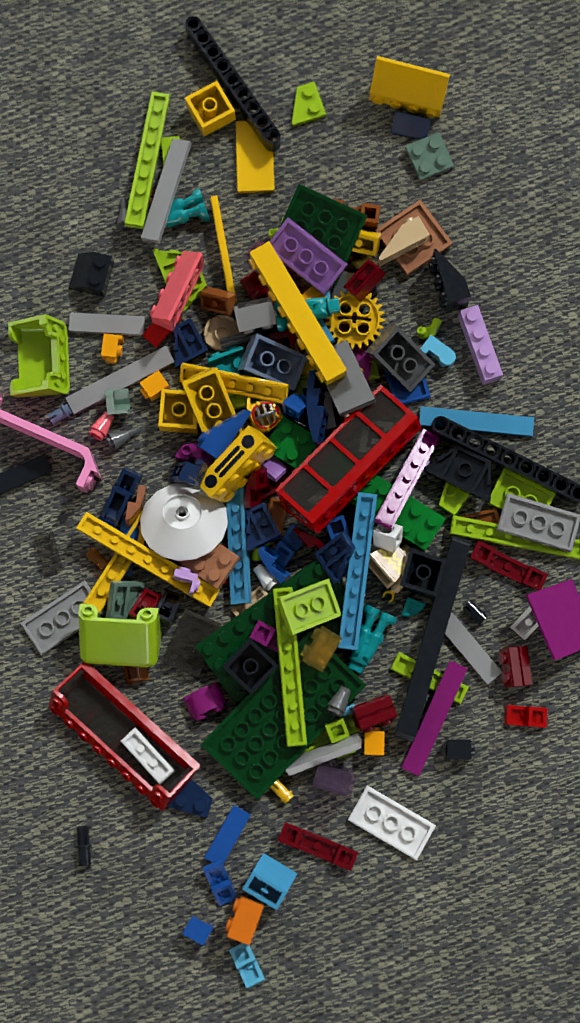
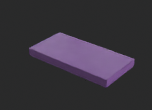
M290 218L285 220L270 240L280 260L324 295L348 265Z

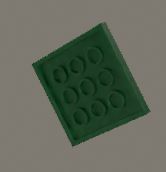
M298 184L280 227L287 218H290L347 263L368 215ZM341 273L340 276L336 279V281L333 283L334 285H337V284H338L339 279H340L342 273Z

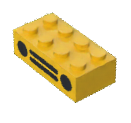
M248 425L207 469L200 487L212 499L223 503L230 501L235 496L234 493L246 485L247 479L251 476L252 472L260 469L261 464L273 456L274 450L277 447L261 431Z

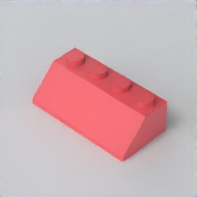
M183 251L181 256H177L174 262V271L168 274L166 279L167 285L165 289H161L158 295L160 300L157 306L154 305L151 309L152 323L170 331L174 330L204 268L203 254L200 252Z

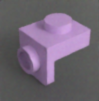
M185 567L175 569L172 579L190 583L188 595H193L194 591L198 592L200 580H197L198 574L191 573V570Z

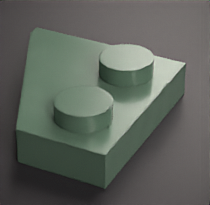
M110 581L106 618L127 619L128 613L137 601V593L141 587H145L146 582Z

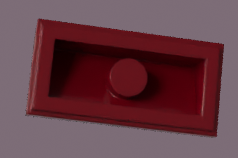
M368 258L343 287L361 302L385 276V273Z

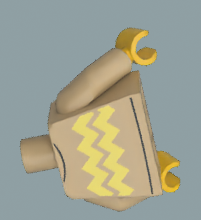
M373 544L371 545L368 567L387 589L391 587L390 591L383 593V597L387 593L392 595L388 603L392 602L394 594L403 588L399 584L410 548L407 544H404L401 548L398 546L395 552L375 547Z

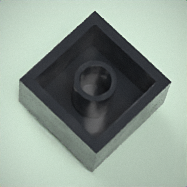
M249 637L221 665L250 694L278 667Z

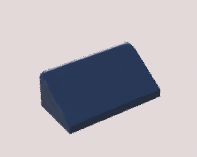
M396 111L390 133L421 140L428 136L431 120Z

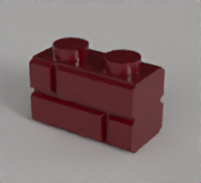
M527 646L499 649L498 661L502 666L501 681L504 687L513 688L533 685Z
M384 694L350 707L356 729L363 730L366 733L374 730L375 725L381 724L385 726L393 723L392 719L397 717V713L391 696Z

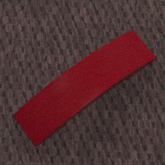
M479 540L477 541L470 556L472 560L521 585L536 591L542 589L548 576L547 573L533 566L525 565L496 551V548Z
M287 822L284 823L277 840L350 871L358 855V852Z

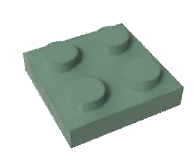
M440 132L405 146L419 181L454 167Z

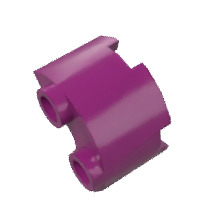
M198 444L183 445L175 456L178 462L187 461L191 463L196 461V459H200L205 462L208 468L213 464L212 457L197 447Z
M218 682L210 686L207 685L183 697L192 720L196 719V721L206 718V713L211 710L216 713L225 709L224 705L227 704Z

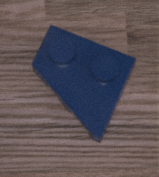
M346 531L338 534L314 553L334 585L340 582L356 548Z
M180 771L176 785L185 777ZM191 779L170 802L169 807L208 818L213 798Z

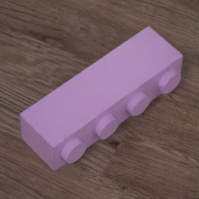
M476 305L460 310L458 318L482 385L501 380L503 373L479 306Z

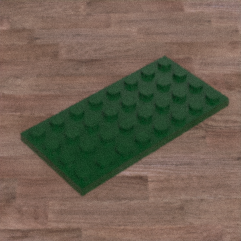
M318 559L276 587H292L294 592L329 579L342 614L345 588L341 582L335 585L332 583ZM273 590L195 645L237 706L249 692L221 665L251 636L258 620L276 629ZM363 614L361 623L366 619ZM342 616L297 633V642L311 631L327 647L339 639ZM253 640L276 664L279 663L278 652Z
M311 631L298 642L307 745L287 747L280 662L270 676L252 694L249 693L200 744L257 800L323 732L325 725L331 723L337 717L327 711V704L337 693L340 686L351 690L347 705L366 686Z

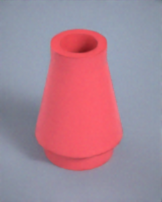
M104 412L90 427L89 434L93 438L102 441L103 438L107 437L114 416L112 414L107 415V412Z

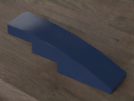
M309 370L306 407L311 436L318 448L324 441L329 413L323 406L325 395L320 389L321 382L316 375L317 370Z

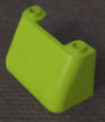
M46 314L8 322V337L12 342L18 344L19 379L11 381L9 386L10 395L19 398L67 394L70 390L66 324Z
M80 604L78 611L80 657L83 662L88 664L152 667L157 663L162 639L158 608L141 609L138 612L137 619L130 620L98 618L96 606Z

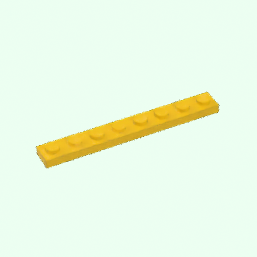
M88 512L84 514L76 530L188 595L191 584L172 579L175 569H179L180 566ZM197 578V580H200L198 592L194 591L193 595L189 596L210 608L220 590Z

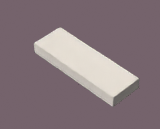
M134 728L121 740L125 747L160 785L175 772L137 728Z

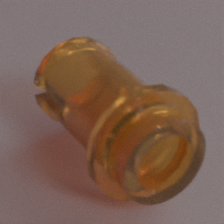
M92 547L86 552V559H90L102 571L109 561L98 552V548Z

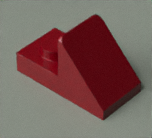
M286 329L284 332H275L267 335L268 339L285 345V342L288 341L289 347L293 350L298 345L296 341L298 337L295 333L292 334L289 329Z
M145 588L128 613V616L137 619L138 612L141 609L156 608L162 596Z

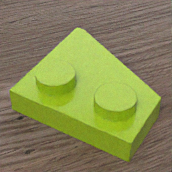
M315 82L298 86L292 126L295 127L326 117Z

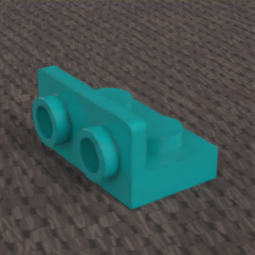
M232 346L227 349L228 351L213 353L207 359L210 368L216 367L218 370L243 374L237 371L244 355L243 346Z

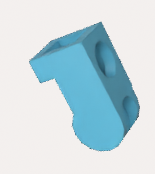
M432 335L429 336L420 348L426 355L429 354L436 359L443 368H450L456 359L455 352Z

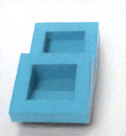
M242 943L229 950L247 989L265 980L250 945Z

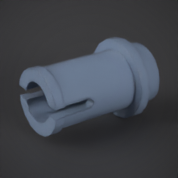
M62 404V407L47 415L53 425L67 416L71 417L73 412L68 404Z

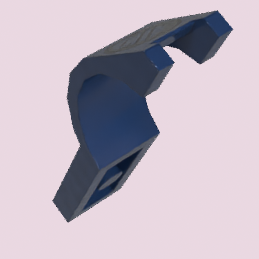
M196 459L195 464L197 465L187 461L176 463L169 481L173 483L186 482L200 486L208 466L200 459Z

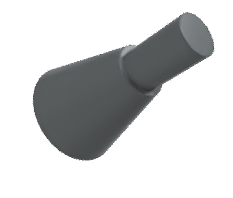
M121 198V209L116 228L122 232H129L133 228L125 226L128 199Z
M136 426L128 431L107 433L106 442L109 448H113L116 451L131 437L141 433L140 428Z

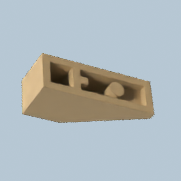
M419 216L416 218L410 217L403 222L400 229L379 256V267L429 241L430 234Z

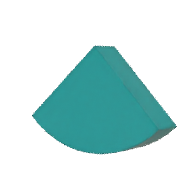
M407 597L401 616L411 617L417 615L426 604Z

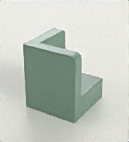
M127 388L106 390L107 415L130 413L129 390Z

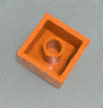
M242 895L241 899L237 898L232 909L236 913L234 918H229L225 931H228L227 937L250 945L265 903Z

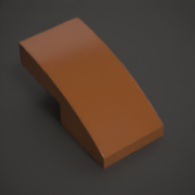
M138 485L136 503L128 502L125 517L126 527H130L141 513L147 494L146 486Z

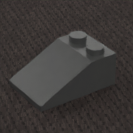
M389 324L365 351L379 367L409 392L418 385L435 365L397 325Z

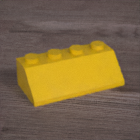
M209 368L181 382L201 432L206 433L208 429L236 414L218 368ZM242 428L239 430V432L234 437L232 442L243 432Z

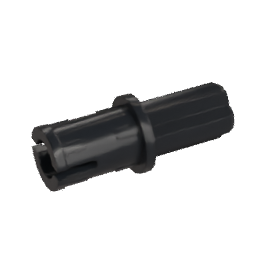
M87 825L78 826V846L76 848H78L79 866L92 865L90 847L92 845L89 840V827Z

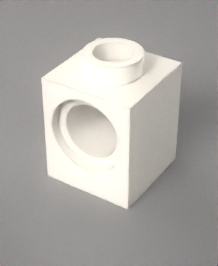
M380 524L374 526L372 533L373 546L395 552L402 542L403 526L394 524L392 530Z

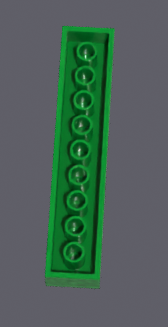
M284 416L269 437V440L277 447L274 450L273 456L293 471L317 449L311 433ZM336 449L315 472L331 486H335L355 466V463ZM312 475L307 478L308 481L319 488L329 491ZM375 475L359 491L360 493L377 495L374 520L393 486L378 475ZM357 494L347 504L354 510L356 507ZM409 496L395 524L403 526L402 540L419 551L425 552L446 518Z

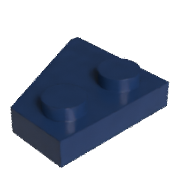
M191 318L175 326L174 365L176 368H179L182 363H188L204 355L208 350Z
M264 502L247 510L246 550L248 553L281 537Z

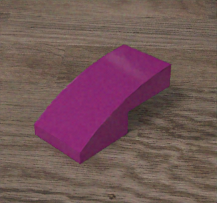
M258 620L249 638L279 653L277 629Z

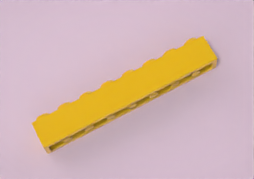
M270 241L250 251V259L248 261L252 269H257L259 272L258 278L261 284L268 287L269 291L267 293L272 302H277L279 314L282 318L286 317L289 322L287 323L288 329L298 337L296 340L301 350L305 349L307 352L306 358L311 366L314 365L316 367V375L320 382L324 381L327 386L347 375L346 367Z

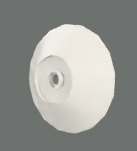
M186 482L171 484L156 491L145 503L140 517L141 534L149 548L164 558L176 561L195 560L212 552L223 540L228 525L227 511L222 502L210 498L200 486Z

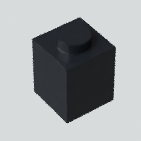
M471 739L446 740V760H471L472 756H475V744H471Z

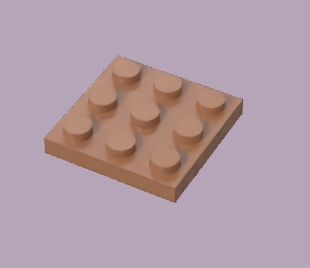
M421 200L375 230L377 233H382L380 241L387 247L405 220L410 217H420L430 234L429 241L394 259L406 276L429 262L434 249L442 253L453 244Z

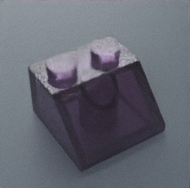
M331 762L319 764L312 786L351 798L357 775L353 774V769L342 766L341 770L333 768L334 763Z

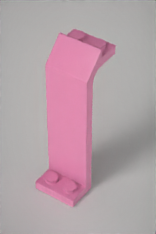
M0 393V406H1L2 401H3V398H1V397H2V394H1V393ZM0 409L1 424L85 460V465L76 482V486L80 491L88 494L89 490L92 491L95 487V477L102 480L94 456L88 447Z

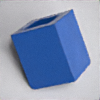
M192 916L182 934L204 946L214 926Z

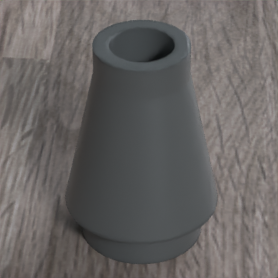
M340 686L337 693L327 704V711L337 717L345 714L351 690Z

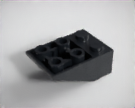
M434 249L430 257L429 269L436 278L434 280V287L436 291L440 292L439 304L441 309L444 308L445 313L467 308L471 295L466 279L437 249Z

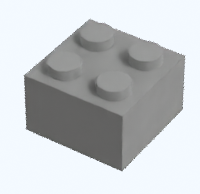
M270 297L234 305L239 332L248 334L255 332L256 328L262 327V330L273 328V324H276Z

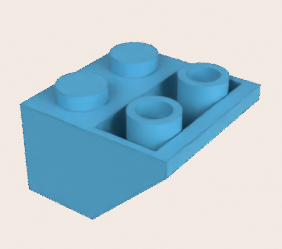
M263 853L245 883L243 890L277 910L297 873Z

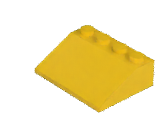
M377 56L369 100L379 105L383 103L388 104L394 109L404 108L414 114L418 112L424 113L429 118H440L450 74Z

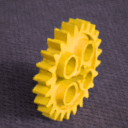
M340 291V298H338L340 308L343 305H347L351 308V311L343 313L340 310V313L332 314V317L325 318V320H329L325 324L327 327H330L329 331L333 333L332 336L334 339H338L337 344L347 340L352 350L355 345L360 350L363 343L368 347V341L374 342L373 336L378 337L380 335L377 330H383L384 328L379 325L380 323H385V319L380 318L384 315V311H379L382 308V304L376 305L378 298L371 300L372 293L368 294L360 302L348 291L346 295ZM365 306L369 308L370 312L364 315L360 313L359 309ZM355 315L357 319L369 318L371 321L357 320L356 323H352L351 318ZM338 317H343L347 319L338 320ZM347 324L350 329L347 332H342L339 326ZM360 325H366L368 327V331L366 333H360L358 331V327Z

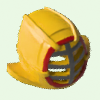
M251 397L247 398L246 409L251 411L249 419L253 428L264 434L270 432L279 424L283 417L281 409L276 402L256 401L254 404H251Z

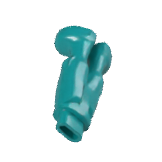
M200 188L195 189L193 194L184 200L177 198L173 201L165 228L188 222L189 218L196 216L200 217L204 222L210 221ZM194 204L197 205V206H195V207H193V208H190V209H188V210L185 209V208L188 207V206H191V205H194Z
M338 298L305 299L317 321L329 316L332 317V314L340 313ZM274 301L277 314V328L279 332H284L288 328L287 323L289 322L286 317H281L277 310L279 306Z
M367 604L363 606L366 619L364 625H361L358 650L351 651L349 656L351 660L348 665L350 669L361 674L364 667L368 666L379 645L383 643L384 635L382 633L385 628L397 622L396 617L382 611L375 630L371 632L372 625L380 610Z

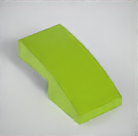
M343 718L325 725L332 744L350 737ZM353 751V752H350V753H348V754H345V755H342V756H340V757H337V759H340V758H343V757H345V756H347V755H350V754H352V753H355L356 751Z

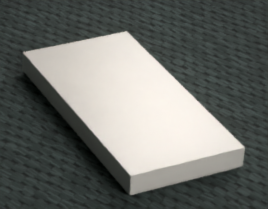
M366 786L348 818V821L415 860L418 859L436 826L369 786Z

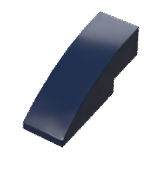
M128 467L122 469L99 518L101 521L117 529L122 516H124L127 510L128 502H131L142 480V474Z

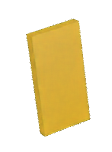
M236 121L238 193L275 192L273 151L265 148L247 121ZM260 124V125H259V127H265V126H266L265 124Z

